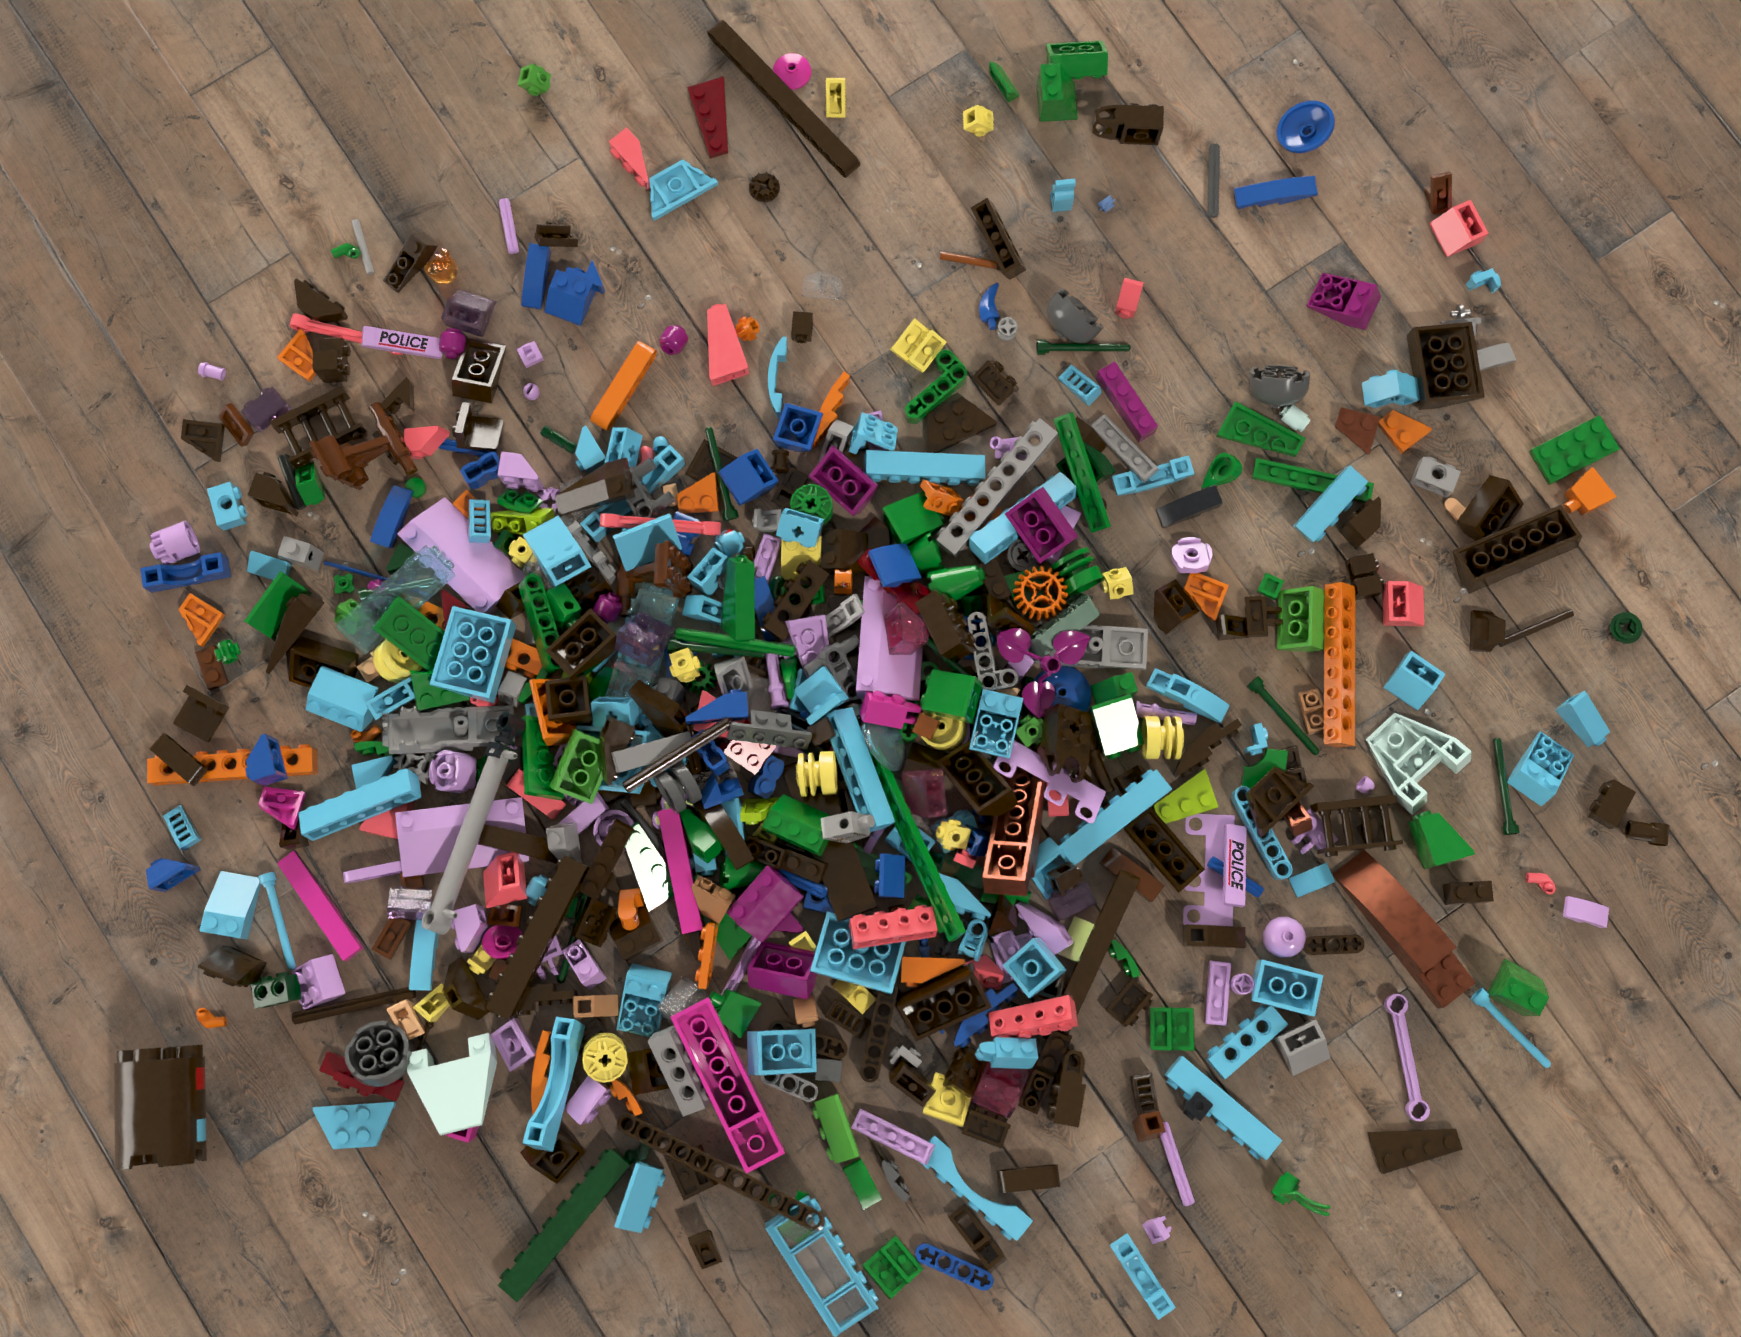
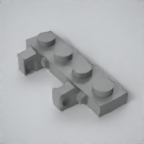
M563 515L560 519L583 552L610 584L616 581L617 578L614 575L616 570L610 563L605 562L608 559L605 553L599 551L597 547L593 549L589 543L592 541L585 533L582 534L580 532L583 527L578 521L573 518L568 519L566 515Z

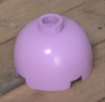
M1277 917L1269 921L1262 934L1263 943L1267 951L1279 958H1290L1297 955L1304 947L1306 941L1302 925L1290 917Z

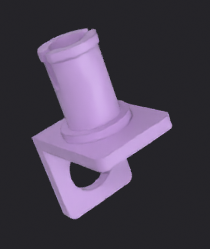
M998 436L993 437L990 440V446L995 449V458L1001 459L1007 451L1011 452L1015 447L1013 446L1014 442L1019 437L1001 439ZM1019 453L1016 455V458L1023 461L1027 456Z

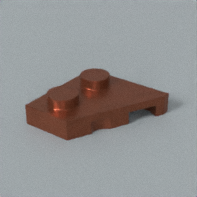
M1341 407L1335 428L1360 447L1364 453L1369 455L1380 417Z

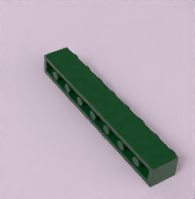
M611 1148L609 1151L605 1149L598 1157L600 1162L597 1166H591L584 1174L586 1179L583 1183H577L570 1191L572 1196L569 1200L566 1201L564 1199L556 1208L558 1213L555 1217L552 1218L550 1216L542 1225L544 1230L540 1235L535 1234L527 1244L530 1247L526 1252L521 1251L513 1260L516 1264L512 1269L507 1268L499 1277L502 1281L498 1286L514 1301L518 1302L523 1298L632 1165L615 1148Z

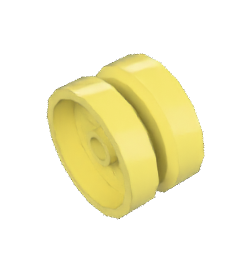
M387 640L377 646L373 655L376 670L381 677L390 682L400 683L411 676L410 670L420 671L422 669L419 664Z
M922 712V714L940 721L932 740L921 736L928 745L939 751H951L958 748L964 742L967 736V722Z

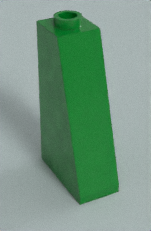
M736 555L735 558H728L721 629L735 640L755 639L754 563L745 555Z

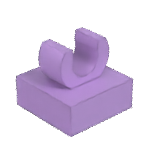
M535 341L517 349L526 368L544 360Z
M1165 1216L1148 1220L1142 1224L1152 1244L1165 1241L1170 1237L1169 1232L1172 1228L1171 1226L1165 1228L1163 1221L1166 1219Z

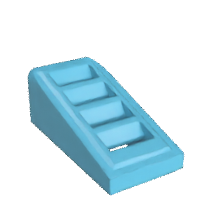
M1072 364L1058 377V380L1087 406H1090L1101 394L1100 386ZM1074 373L1075 376L1068 381L1067 379ZM1079 379H1081V381H1080L1076 386H1074V384H1075ZM1086 384L1087 386L1081 391L1080 389Z
M470 499L469 542L489 543L491 538L490 500ZM474 508H485V511H477ZM474 516H485V519L474 518ZM474 524H483L485 527L474 526Z
M182 805L163 815L180 850L185 851L202 840ZM180 812L181 816L172 821L171 817ZM184 820L183 824L179 825L178 827H175V824ZM187 827V830L179 834L178 831ZM190 833V837L185 840L182 839V837Z

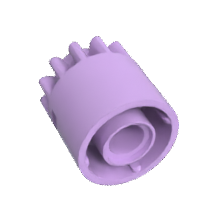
M187 521L169 526L151 535L152 543H150V549L157 560L161 559L165 565L200 552L197 537Z

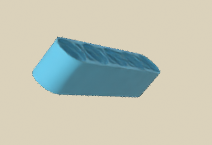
M1246 786L1237 788L1231 794V801L1244 826L1247 827V831L1270 875L1276 880L1288 878L1292 874V866L1272 828L1266 833L1264 839L1260 838L1257 835L1254 820L1249 819L1247 816V811L1250 810L1247 798L1245 802H1242L1237 797L1239 791L1246 793L1250 788ZM1269 846L1275 849L1274 857H1270L1267 854ZM1278 865H1282L1285 868L1283 876L1277 873Z

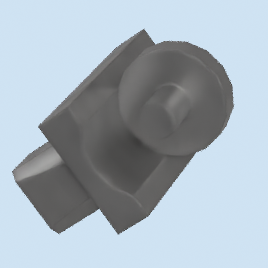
M1460 304L1456 306L1455 311H1450L1449 313L1450 317H1456V320L1440 321V325L1472 322L1474 335H1477V324L1481 323V317L1464 319L1465 316L1471 314L1470 309L1465 310L1464 306Z

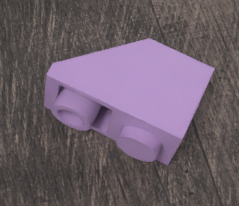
M580 939L562 950L579 980L587 989L591 990L607 979L596 960Z

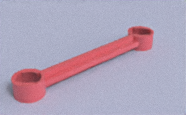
M300 314L292 315L289 326L294 330L299 331L302 329L305 333L310 331L362 344V332L314 321ZM387 351L395 355H403V353Z
M603 513L600 514L599 526L606 528H633L656 518ZM673 520L676 532L713 536L721 535L720 522Z

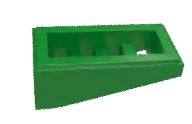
M795 657L780 661L789 699L794 697L795 683L798 675Z

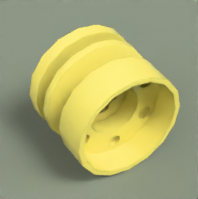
M1144 716L1142 722L1143 758L1159 759L1160 752L1163 750L1165 759H1170L1172 752L1173 759L1179 760L1184 746V731L1180 716H1174L1172 723L1170 717L1166 716L1163 726H1161L1158 716Z
M834 751L820 752L819 761H815L813 752L808 755V762H806L804 753L798 754L796 779L801 797L807 796L808 787H810L811 795L815 796L817 786H821L823 795L837 794V766Z
M601 1032L593 1035L585 1043L582 1052L584 1070L595 1081L603 1083L614 1081L626 1069L628 1061L626 1047L621 1038L613 1033ZM604 1054H607L609 1058L607 1063H602V1059H599L603 1058Z

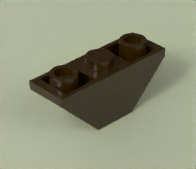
M297 278L294 280L297 307L305 316L311 320L323 323L337 322L348 318L344 312L345 308L340 303L329 301V296L322 291L316 292L313 290L314 286L308 281L304 280L302 282Z
M462 956L457 958L448 966L442 991L453 1010L480 1020L491 1011L486 1009L488 1003H486V999L480 991L478 983L474 980L468 965Z

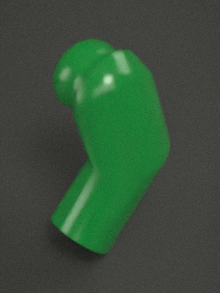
M349 243L331 249L335 259L343 255L352 259H357L360 256V250Z

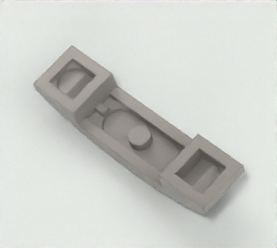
M1509 343L1477 350L1480 371L1495 366L1498 368L1516 361Z
M857 594L847 598L840 603L841 606L825 616L828 639L846 629L865 613Z

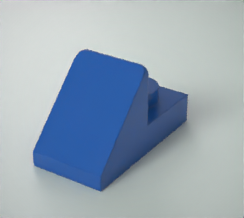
M593 260L586 273L577 267L574 269L567 267L565 273L592 282L596 292L604 294L605 289Z
M713 772L701 791V800L704 809L744 795L738 777L718 784Z

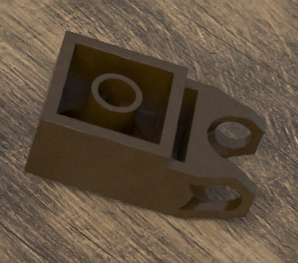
M1131 103L1128 105L1102 106L1096 110L1095 121L1092 124V133L1097 137L1120 140L1119 144L1158 145L1164 128V106ZM1104 111L1110 115L1109 117H1099V114ZM1100 124L1107 127V130L1099 132L1096 126Z
M1060 703L1044 709L1042 748H1044V759L1050 776L1060 774L1063 765H1065L1073 783L1083 780L1090 757L1091 713ZM1056 762V768L1053 770V765ZM1078 767H1079V774H1078V776L1076 777L1075 774H1076V772H1077V770H1078Z
M1067 1049L1059 1065L1056 1083L1053 1082L1051 1087V1095L1054 1096L1053 1103H1049L1047 1116L1050 1117L1049 1121L1079 1128L1086 1084H1082L1085 1059L1081 1051ZM1072 1054L1077 1056V1064L1071 1066L1068 1062L1069 1056Z

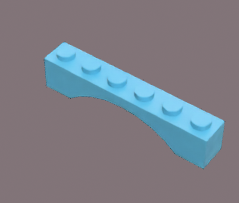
M671 445L667 446L653 459L657 468L643 476V482L651 495L685 466L684 459ZM627 500L606 504L593 511L580 525L597 544L614 529L599 526L600 514L629 516L633 511Z
M556 1017L551 1034V1064L547 1085L538 1108L528 1121L523 1139V1144L534 1149L551 1152L554 1149L585 1030V1025L575 1019Z
M933 1135L928 1142L936 1146L928 1164L922 1165L927 1169L932 1167L937 1172L935 1176L944 1184L948 1181L953 1185L951 1190L960 1198L963 1195L970 1201L967 1204L976 1212L979 1209L986 1214L984 1219L992 1226L998 1224L1002 1228L1001 1233L1007 1239L1011 1240L1014 1238L1018 1241L1033 1220L1016 1205L992 1202L971 1190L957 1172L951 1149Z

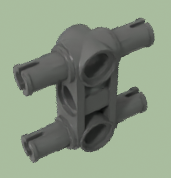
M648 458L637 467H630L635 497L626 500L633 511L632 516L645 517V511L649 508L650 513L647 518H659L662 510L676 501L669 491L656 500L652 498L643 482V476L657 468L651 458Z
M853 635L841 643L838 642L824 646L821 652L818 653L817 658L803 666L805 673L809 677L821 667L826 666L849 698L844 703L858 699L856 692L857 676L846 658L848 652L859 646L860 641L858 637ZM835 651V657L829 660V653ZM853 685L854 691L848 694V688Z

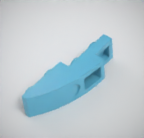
M1156 668L1146 685V688L1183 704L1184 708L1220 724L1230 707L1225 701L1201 686L1177 674L1172 676Z

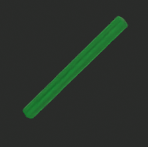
M677 628L675 631V638L677 640L794 657L795 646L790 644L757 639L735 640L730 635Z

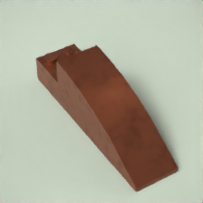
M1031 749L1032 751L1038 753L1037 749ZM1004 762L1003 772L1008 773L1011 771V767L1008 763ZM1017 766L1011 778L1002 775V778L1013 789L1019 804L1002 816L994 815L982 877L985 893L1027 896L1030 877H1035L1043 815L1045 781Z
M1362 850L1332 874L1436 1008H1445L1476 983L1452 951L1457 948L1407 890L1366 850Z

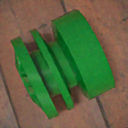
M808 484L801 486L794 492L790 502L791 509L824 519L822 529L827 528L833 516L832 500L828 491L820 485ZM815 504V507L808 509V505Z
M1088 547L1067 553L1051 566L1053 572H1059L1057 579L1067 578L1061 584L1067 585V589L1064 590V592L1068 593L1067 598L1076 593L1087 591L1105 578L1099 566L1088 567L1094 561L1093 556L1087 557L1091 553Z

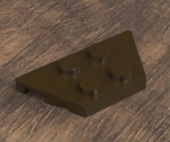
M960 397L927 413V453H939L996 426L997 422L967 399Z
M1277 767L1271 768L1245 793L1259 836L1265 835L1314 785L1309 782L1306 784L1298 780V777L1286 774Z

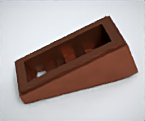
M1300 802L1283 816L1294 836L1313 829L1312 819Z

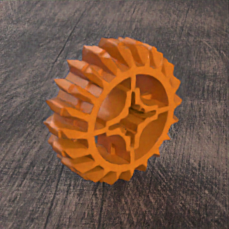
M1034 566L1032 567V573L1026 569L1024 572L1025 576L1020 574L1018 577L1020 581H1015L1014 585L1017 588L1013 589V593L1017 596L1013 600L1014 602L1020 601L1016 607L1017 609L1024 607L1023 615L1027 611L1030 612L1029 619H1032L1035 614L1037 615V621H1040L1041 615L1044 616L1045 620H1048V613L1055 617L1056 611H1062L1060 605L1066 604L1063 598H1067L1068 593L1062 591L1067 589V585H1060L1064 582V578L1057 579L1058 572L1052 575V568H1048L1047 572H1045L1044 566H1041L1039 571ZM1034 579H1045V580H1046L1043 584H1037L1036 582H1031V580H1034ZM1025 585L1032 593V598L1029 602L1024 595ZM1051 585L1056 590V601L1052 599L1048 591ZM1045 588L1044 594L1036 598L1037 592ZM1039 602L1050 605L1046 608L1034 607Z

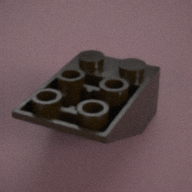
M223 945L201 962L198 968L203 969V974L206 976L223 978L222 982L227 985L248 988L252 983L258 982L267 962L231 946Z

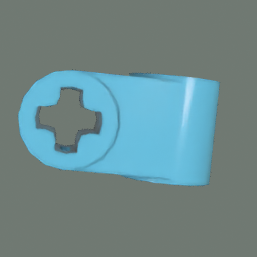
M975 919L969 923L965 936L959 946L958 955L964 954L974 958V961H979L988 936V926L983 921ZM979 924L982 925L983 932L980 935H975L973 932L974 927Z

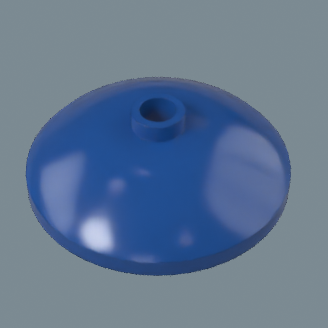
M1305 101L1293 106L1282 116L1278 123L1277 137L1284 149L1293 153H1306L1319 148L1329 139L1334 130V114L1328 105L1320 101Z
M1061 666L1058 672L1051 673V676L1046 677L1042 681L1050 682L1054 687L1055 697L1051 706L1060 703L1085 712L1088 710L1091 702L1090 685L1084 675L1075 668ZM1046 671L1040 672L1035 678L1034 682L1038 683V679L1042 677L1046 673ZM1062 689L1066 692V695L1060 696L1058 691Z

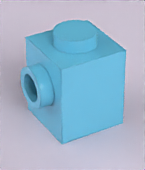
M694 853V857H690L692 870L696 869V873H701L702 877L714 875L713 871H718L716 857L708 864Z

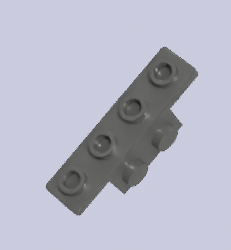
M750 710L749 724L731 722L727 733V739L799 749H807L812 738L811 732L792 730L791 715Z

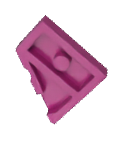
M264 787L258 805L260 809L295 830L299 819L298 813L302 810L306 794L303 791Z

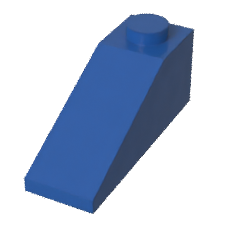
M741 689L730 690V693L722 695L685 717L686 724L717 723L725 717H728L730 721L749 719L747 692H742Z

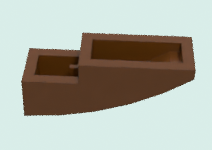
M1113 847L1099 863L1115 877H1117L1120 869L1140 877L1135 891L1148 902H1153L1165 886Z

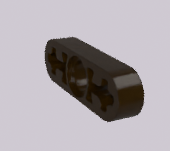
M1357 934L1311 936L1306 938L1303 950L1308 955L1355 954L1364 949L1365 943L1363 938ZM1353 938L1355 942H1359V946H1356L1355 950L1353 946L1344 947V942H1352ZM1321 939H1324L1323 947L1314 948V952H1312V948H1308L1311 940L1315 944L1322 943ZM1330 939L1338 941L1339 947L1336 951L1329 949L1328 942Z

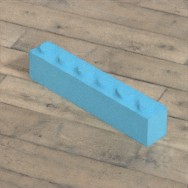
M866 450L864 454V473L874 482L889 480L891 483H899L902 480L909 481L911 484H918L924 479L937 484L948 482V485L967 483L968 486H978L985 479V455Z
M1059 472L1055 476H1050L1043 485L1035 487L1029 494L1031 495L1044 487L1060 510L1076 498L1077 486L1063 473ZM1024 497L1020 498V499L1016 502V504H1015L1014 506H1016L1017 504H1019V503H1020L1021 501H1023L1025 498H1024ZM1009 508L1005 509L995 520H990L984 528L975 531L969 538V549L984 564L1007 549L1014 541L1021 538L1005 515L1010 510Z
M851 707L832 711L825 716L829 718L836 734L830 741L857 813L871 814L874 817L875 825L870 827V832L882 830L895 823L854 710Z
M408 768L401 769L395 774L381 777L378 781L364 784L358 789L344 792L341 796L327 799L319 805L308 807L306 810L298 813L301 835L314 841L421 798L418 775Z
M1150 769L1141 776L1143 780L1138 784L1135 782L1125 788L1127 793L1122 797L1116 795L1109 801L1110 806L1104 810L1101 807L1094 823L1083 821L1076 827L1078 830L1073 835L1068 833L1060 839L1062 844L1059 847L1074 866L1172 790L1157 769L1154 772Z
M1179 1056L1164 1074L1168 1078L1166 1083L1175 1090L1177 1088L1184 1092L1182 1096L1186 1100H1189L1196 1091L1213 1104V1107L1205 1116L1215 1118L1217 1120L1215 1124L1224 1132L1228 1129L1233 1134L1232 1139L1239 1145L1245 1144L1250 1148L1249 1153L1257 1160L1260 1158L1267 1160L1282 1142L1278 1136L1183 1056Z

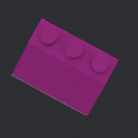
M834 446L829 449L808 476L817 485L826 489L829 495L852 516L863 511L873 498L878 487L871 478Z
M1044 487L1038 489L1005 513L1039 563L1078 537Z
M766 866L726 913L742 929L763 943L804 896L778 869Z
M769 942L761 943L747 968L749 987L808 999L815 986L817 973L810 972L815 952Z

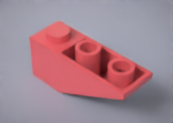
M626 127L609 141L610 153L616 160L620 159L623 162L622 166L628 173L632 172L636 176L635 180L641 187L645 186L649 191L650 184L640 142Z

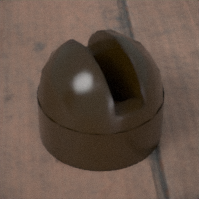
M754 545L743 546L740 555H745L749 560L754 561Z

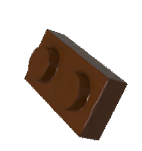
M232 403L225 404L219 419L225 424V427L241 447L248 445L254 435V431Z
M215 645L195 652L206 687L210 691L229 684L222 660L217 661L214 650L218 649Z
M392 913L371 950L391 960L411 927L412 922L396 913Z

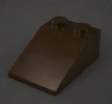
M467 338L465 349L461 353L452 377L453 396L492 404L498 386L506 346Z
M590 608L545 651L571 678H574L608 658L623 642Z

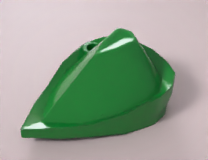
M1226 452L1220 453L1210 464L1201 488L1205 489L1213 485L1219 486L1234 481L1243 471L1241 462L1234 455Z

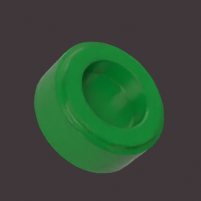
M414 477L407 481L405 489L414 491L412 498H421L425 495L427 486L422 479Z

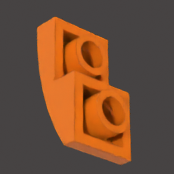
M618 1078L611 1081L610 1090L613 1096L618 1097V1100L627 1097L628 1101L625 1103L630 1114L633 1113L634 1116L645 1112L636 1095H633V1091Z

